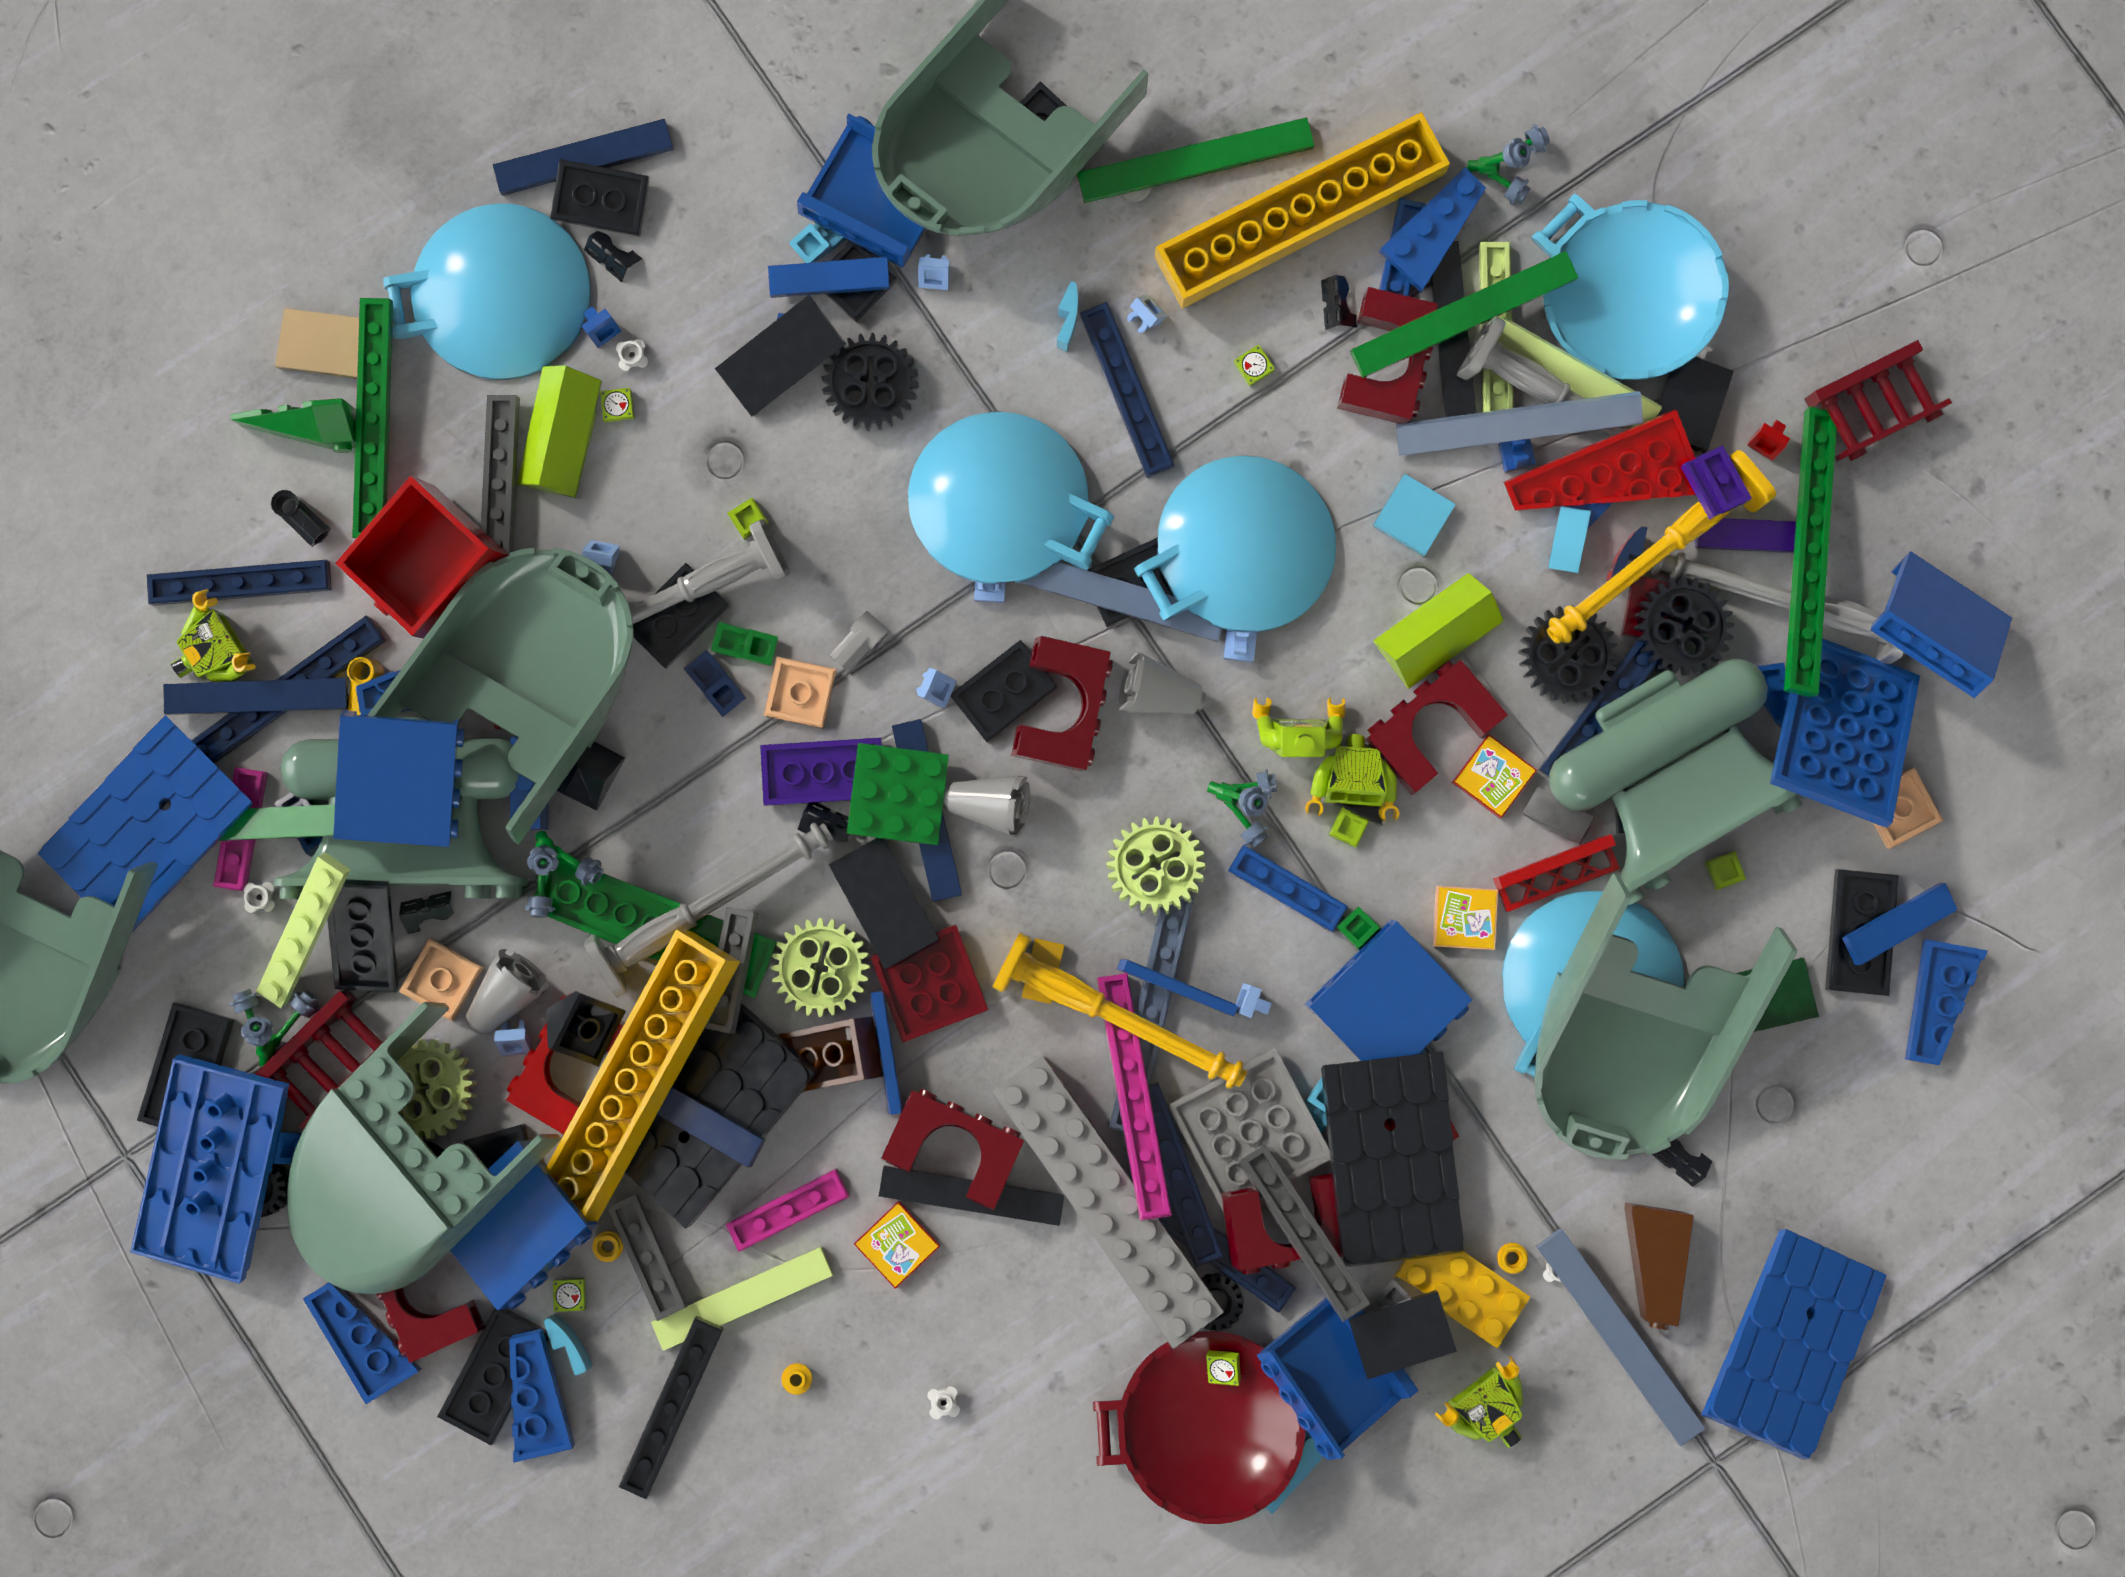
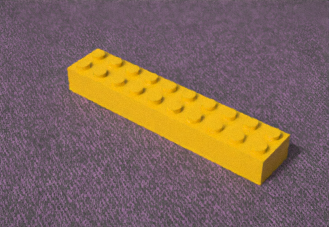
M1420 112L1156 246L1154 258L1181 309L1443 177L1450 163L1425 116Z
M676 929L545 1168L588 1221L598 1222L740 964L739 960L692 931Z

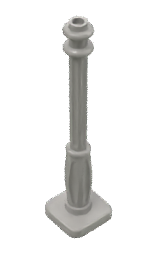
M1497 316L1482 327L1457 372L1458 377L1469 380L1478 374L1482 368L1486 370L1491 369L1511 385L1547 403L1585 399L1571 391L1570 384L1564 383L1538 363L1503 347V343L1499 342L1498 339L1504 330L1506 322ZM1628 425L1601 430L1613 436L1633 426Z
M762 519L750 525V531L754 540L749 542V546L721 556L686 576L679 577L677 584L630 606L633 624L681 601L692 602L696 598L726 587L759 568L762 570L768 568L776 580L789 575L788 565L766 521Z
M1679 552L1676 556L1669 554L1651 568L1653 575L1663 571L1670 573V579L1673 578L1674 581L1679 577H1686L1689 580L1698 578L1699 583H1710V586L1790 609L1791 590L1687 560L1683 552ZM1825 596L1823 625L1846 633L1876 638V641L1880 642L1876 659L1880 662L1891 664L1900 659L1904 653L1870 630L1872 623L1882 613L1847 600Z
M812 823L810 825L812 831L802 837L799 833H795L793 835L795 841L688 906L681 904L679 905L680 907L651 920L615 946L611 944L605 948L597 935H592L585 939L584 947L616 998L627 992V982L622 974L628 970L627 967L667 947L676 929L689 931L691 928H695L698 920L805 856L806 859L810 860L812 858L811 852L822 846L823 849H828V841L833 838L825 824L823 823L818 826L816 823Z

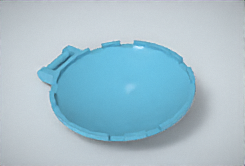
M1574 193L1567 200L1568 204L1541 232L1537 231L1531 237L1532 241L1550 258L1566 251L1579 277L1576 281L1543 295L1546 318L1556 340L1567 353L1615 379H1650L1665 375L1684 366L1695 358L1711 341L1726 309L1729 290L1728 273L1722 257L1723 254L1717 242L1699 221L1674 206L1650 203L1648 200L1623 201L1621 204L1607 208L1602 207L1595 211L1580 196ZM1576 212L1582 216L1556 244L1550 241Z
M498 203L483 205L453 217L441 226L428 240L417 260L414 272L383 278L384 288L388 290L389 299L393 300L392 338L404 339L423 335L431 348L453 367L477 377L491 380L517 379L539 372L543 369V366H550V362L555 360L564 351L567 352L579 336V330L585 319L583 313L589 309L591 298L590 276L587 264L578 245L570 234L547 215L532 208L515 204ZM410 288L415 320L413 323L405 324L400 289Z
M981 413L966 417L946 427L923 449L913 468L909 482L908 506L910 518L917 537H919L924 547L928 550L930 556L952 573L979 583L997 584V582L1015 581L1017 583L1038 576L1040 572L1048 569L1053 564L1056 565L1061 560L1088 570L1092 563L1091 556L1106 526H1110L1114 519V515L1109 511L1088 502V486L1084 469L1078 456L1067 441L1046 424L1016 413ZM1088 518H1090L1095 523L1081 551L1078 552L1073 548Z
M1226 457L1203 465L1188 475L1176 487L1169 497L1158 526V555L1139 564L1134 570L1138 577L1142 576L1161 610L1159 614L1163 621H1167L1189 610L1194 615L1197 614L1211 622V625L1234 632L1236 630L1268 631L1286 625L1300 617L1318 600L1330 580L1336 557L1334 525L1330 513L1318 492L1306 479L1291 468L1262 457ZM1159 568L1177 603L1171 605L1153 570Z
M1602 891L1575 892L1553 899L1528 916L1510 941L1502 968L1503 999L1510 1020H1512L1515 1028L1521 1035L1520 1037L1526 1043L1514 1066V1070L1521 1074L1526 1072L1535 1077V1064L1531 1060L1537 1052L1542 1019L1557 972L1562 973L1603 893ZM1637 902L1631 905L1628 904L1613 934L1627 938L1637 946L1639 954L1632 971L1684 987V971L1681 957L1668 930L1645 907Z

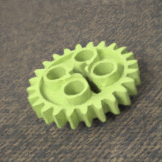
M1155 817L1153 825H1149L1146 818H1143V827L1140 828L1132 822L1131 833L1123 829L1121 830L1123 841L1113 840L1118 850L1108 851L1109 856L1115 859L1114 861L1106 862L1108 869L1115 870L1108 874L1109 881H1117L1112 886L1113 892L1122 890L1119 896L1120 901L1123 902L1130 898V909L1140 904L1142 914L1146 912L1148 907H1152L1154 916L1157 915L1159 907H1163L1166 914H1169V905L1172 904L1180 910L1181 899L1189 903L1191 902L1189 891L1199 892V887L1194 882L1204 881V876L1197 872L1205 870V863L1198 862V860L1204 858V852L1195 851L1200 846L1199 840L1190 842L1192 831L1189 830L1182 834V823L1172 828L1170 818L1166 820L1164 825H1160L1158 817ZM1161 840H1165L1170 844V847L1163 852L1157 851L1154 848L1155 843ZM1174 853H1180V856L1170 858ZM1132 855H1140L1144 859L1138 866L1129 865L1127 860ZM1155 861L1157 864H1161V869L1157 871L1154 867L1151 868V862ZM1173 866H1181L1185 870L1184 874L1180 877H1172L1168 872ZM1141 874L1138 879H1132L1133 875ZM1148 880L1158 883L1157 889L1152 892L1144 891L1142 885Z
M818 918L817 926L814 927L808 919L805 923L806 929L803 930L796 924L794 925L795 935L788 932L784 933L788 940L787 944L777 942V946L783 951L781 954H772L773 958L779 960V965L771 966V970L779 971V976L772 979V982L782 983L783 986L778 989L777 993L787 992L789 995L785 999V1003L788 1004L795 1000V1011H799L803 1006H806L807 1016H810L813 1010L817 1009L818 1016L823 1017L825 1009L828 1008L831 1015H836L837 1005L845 1011L847 1010L845 1002L847 999L853 1003L857 1002L853 994L855 991L864 993L865 990L859 983L860 981H869V978L862 974V970L871 968V965L862 963V959L869 956V953L859 952L858 949L864 945V942L854 943L853 939L857 933L853 931L846 935V924H842L838 929H835V920L831 919L826 927L824 926L823 918ZM808 940L814 941L818 947L816 955L811 958L806 957L802 951L803 944ZM829 941V949L824 960V965L828 966V971L821 973L818 991L816 994H813L812 988L818 970L814 969L813 965L814 963H820L824 942ZM839 947L843 948L847 953V960L842 965L835 964L831 958L832 952ZM799 970L807 971L810 976V981L805 987H800L795 983V974ZM830 977L836 978L840 985L838 992L834 995L828 994L824 989L825 980Z
M419 1039L418 1045L414 1044L397 1061L404 1071L411 1075L416 1090L413 1099L400 1114L421 1138H423L425 1133L427 1139H434L436 1133L439 1136L447 1135L446 1127L450 1130H456L457 1124L455 1119L459 1121L467 1119L462 1111L472 1110L473 1107L467 1103L468 1098L476 1097L475 1093L469 1091V1087L475 1086L477 1082L468 1080V1076L475 1071L474 1069L464 1068L469 1059H457L461 1052L460 1049L450 1051V1043L443 1042L440 1045L439 1040L431 1039L429 1045L426 1039ZM435 1061L440 1065V1071L437 1076H433L431 1072L432 1064ZM427 1084H429L430 1089L426 1090V1094H424L423 1089L427 1088ZM445 1090L450 1094V1100L447 1105H444L441 1101V1095ZM416 1102H420L422 1105V1112L418 1117L414 1114L413 1110ZM434 1108L437 1111L435 1115L433 1114Z

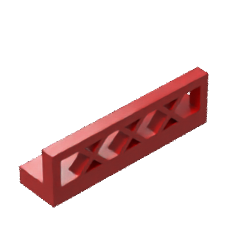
M1612 834L1599 837L1493 878L1505 911H1512L1619 870L1620 867L1612 849L1613 846H1616ZM1604 850L1610 866L1600 870L1590 866L1589 863L1593 854ZM1586 857L1585 862L1579 861V859ZM1571 862L1582 866L1578 878L1574 880L1561 876L1564 866ZM1558 868V870H1557L1556 873L1550 871V870H1553V869ZM1587 869L1593 871V873L1584 876ZM1546 873L1554 877L1550 889L1542 891L1533 887L1537 875ZM1530 879L1528 884L1522 882L1524 880ZM1558 880H1561V881H1563V882H1566V883H1564V884H1561V885H1559V886H1556L1557 883H1558ZM1514 884L1525 887L1526 890L1522 899L1511 904L1505 888ZM1531 890L1538 893L1528 897Z

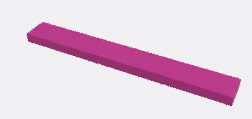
M1127 973L1097 978L1098 990L1105 994L1104 999L1135 1014ZM1104 1019L1140 1221L1169 1217L1172 1213L1140 1039L1138 1036Z

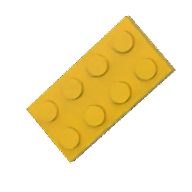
M1464 1251L1456 1254L1404 1260L1393 1278L1397 1276L1423 1293L1437 1290L1443 1309L1449 1314L1448 1316L1495 1348L1499 1347L1531 1298Z

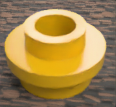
M614 1231L601 1232L595 1237L592 1244L594 1255L603 1262L616 1260L624 1249L619 1234ZM609 1240L613 1243L614 1248L612 1251L604 1249L605 1241Z
M1509 1242L1502 1245L1498 1250L1497 1262L1505 1272L1516 1274L1523 1271L1527 1266L1528 1254L1520 1244ZM1511 1252H1515L1517 1255L1514 1263L1507 1261V1255Z
M793 1363L783 1371L781 1382L788 1393L800 1395L810 1388L813 1377L806 1365ZM794 1374L800 1375L802 1383L794 1384L791 1381V1376Z

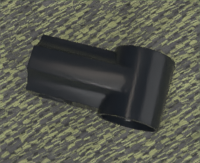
M281 490L273 495L271 508L274 513L289 524L311 547L321 543L328 536L331 528L300 497L288 490ZM288 499H293L294 508L290 512L284 513L282 509L284 502Z

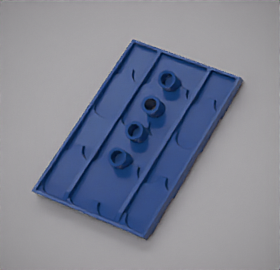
M166 715L132 748L133 750L105 778V781L68 818L69 820L38 852L39 856L81 898L94 896L114 906L129 870L151 861L157 863L158 867L132 932L253 804ZM171 803V807L168 810H164L165 804Z
M180 1054L173 1059L130 1253L238 1284L246 1279L247 1271L251 1265L256 1231L260 1227L268 1176L272 1171L278 1132L282 1128L289 1083L274 1081V1079L251 1073L248 1074L244 1071L219 1066L218 1064L195 1058L192 1059V1057Z
M1788 1229L1779 1230L1701 1415L1796 1457L1810 1459L1811 1454L1817 1448L1828 1414L1833 1411L1849 1363L1856 1355L1867 1321L1872 1318L1887 1275L1808 1238L1797 1235V1233Z

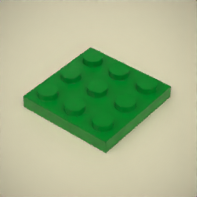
M858 743L847 834L938 845L949 755Z

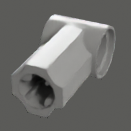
M866 611L856 620L850 628V633L829 656L850 673L870 650L874 651L880 646L890 631Z

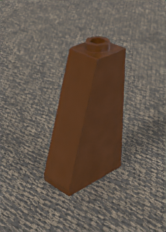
M1625 1202L1624 1210L1640 1317L1650 1322V1327L1668 1330V1325L1679 1326L1694 1215L1684 1211Z

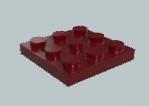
M957 925L935 932L940 940L939 942L887 971L878 955L871 957L902 1043L989 1010Z

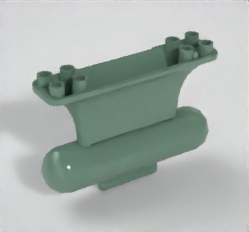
M1736 658L1726 660L1684 685H1681L1674 672L1666 670L1600 708L1596 712V719L1603 732L1565 753L1553 763L1549 774V784L1553 796L1561 805L1573 811L1583 812L1593 809L1611 798L1616 806L1623 824L1627 844L1625 866L1620 877L1631 895L1629 905L1645 897L1640 886L1644 884L1647 890L1653 887L1656 890L1670 883L1672 880L1667 874V870L1678 865L1682 859L1772 807L1776 814L1783 811L1788 813L1803 804L1796 793L1770 784L1774 763L1762 756L1749 743L1737 726L1738 723L1754 715L1766 702L1768 685L1765 675L1755 664Z
M397 717V718H402V719H415V720H427V721H429L428 719H426V718H424V717ZM464 738L463 747H458L457 759H463L461 778L456 777L455 789H461L459 808H454L453 819L459 820L458 837L452 838L449 847L333 839V836L323 837L312 859L304 867L286 876L274 878L273 886L280 887V899H299L317 857L324 852L351 869L346 878L350 880L389 881V886L463 885L465 887V898L491 899V887H496V898L522 899V887H528V879L507 872L492 858L482 838L477 815V799L509 797L510 792L516 788L515 783L518 780L519 773L515 772L508 763V754L513 745L509 740L501 738ZM307 739L293 744L285 752L280 772L282 781L289 792L297 798L329 800V805L335 804L338 739Z

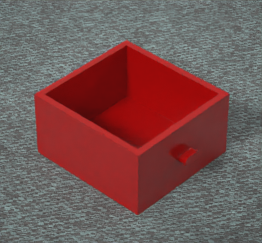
M410 476L335 564L375 601L374 606L384 615L388 616L389 614L410 635L424 639L461 587L475 572L491 561L494 563L510 555L435 485Z

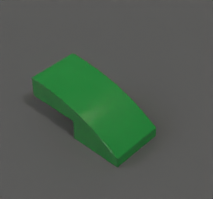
M718 622L710 652L771 666L778 636Z
M1358 906L1337 929L1359 951L1380 930V927Z

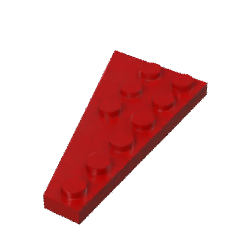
M1672 410L1643 424L1629 428L1508 479L1503 483L1515 511L1689 496L1696 494L1681 466L1687 461L1694 460L1695 456L1677 410Z

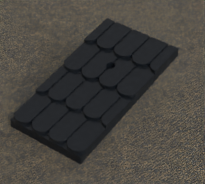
M741 1003L735 1034L704 1028L673 1086L765 1138L817 1075L819 1070ZM657 1114L627 1167L625 1174L632 1178L639 1187L651 1198L653 1197L665 1211L686 1229L693 1225L742 1164Z
M1443 1051L1323 1065L1321 1074L1341 1260L1345 1266L1354 1267L1462 1253L1464 1251V1238L1459 1207L1460 1198L1453 1152V1135ZM1385 1125L1389 1126L1391 1131L1387 1130Z

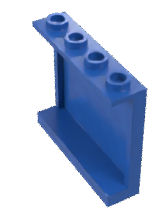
M848 113L846 116L847 126L808 193L802 192L797 200L798 214L881 257H887L888 261L904 268L926 228L908 219L889 201L878 182L874 170L872 144L876 130L875 126L862 116L855 117Z
M1910 551L1892 570L1891 573L1896 575L1897 578L1885 611L1872 623L1870 630L1975 698L1995 678L2012 617Z
M344 710L339 720L333 839L449 847L452 838L458 837L459 820L453 819L454 808H459L461 789H455L456 777L461 778L463 759H457L458 747H463L465 729L459 728V719H454V722L364 716L357 715V711Z
M1390 919L1304 1005L1317 1015L1360 1061L1424 1054L1426 1052L1424 1048L1432 1040H1439L1447 1032L1446 1026L1453 1019L1458 1020L1469 1010L1467 1005L1472 999L1398 921Z
M531 1140L517 1141L488 1170L497 1176ZM539 1161L450 1251L497 1311L507 1308L513 1310L526 1300L525 1294L532 1287L534 1289L539 1287L549 1278L547 1273L554 1266L556 1268L561 1266L571 1257L569 1252L576 1245L581 1246L593 1236L591 1231L599 1223L597 1221H588Z
M1326 1297L1256 1355L1261 1361V1368L1264 1373L1272 1378L1278 1386L1281 1398L1296 1413L1299 1425L1309 1432L1315 1441L1316 1450L1327 1460L1342 1459L1345 1456L1343 1450L1401 1399L1411 1398L1419 1391L1404 1368L1375 1378H1366L1348 1319L1344 1322L1341 1321ZM1362 1309L1355 1315L1365 1312L1364 1309Z

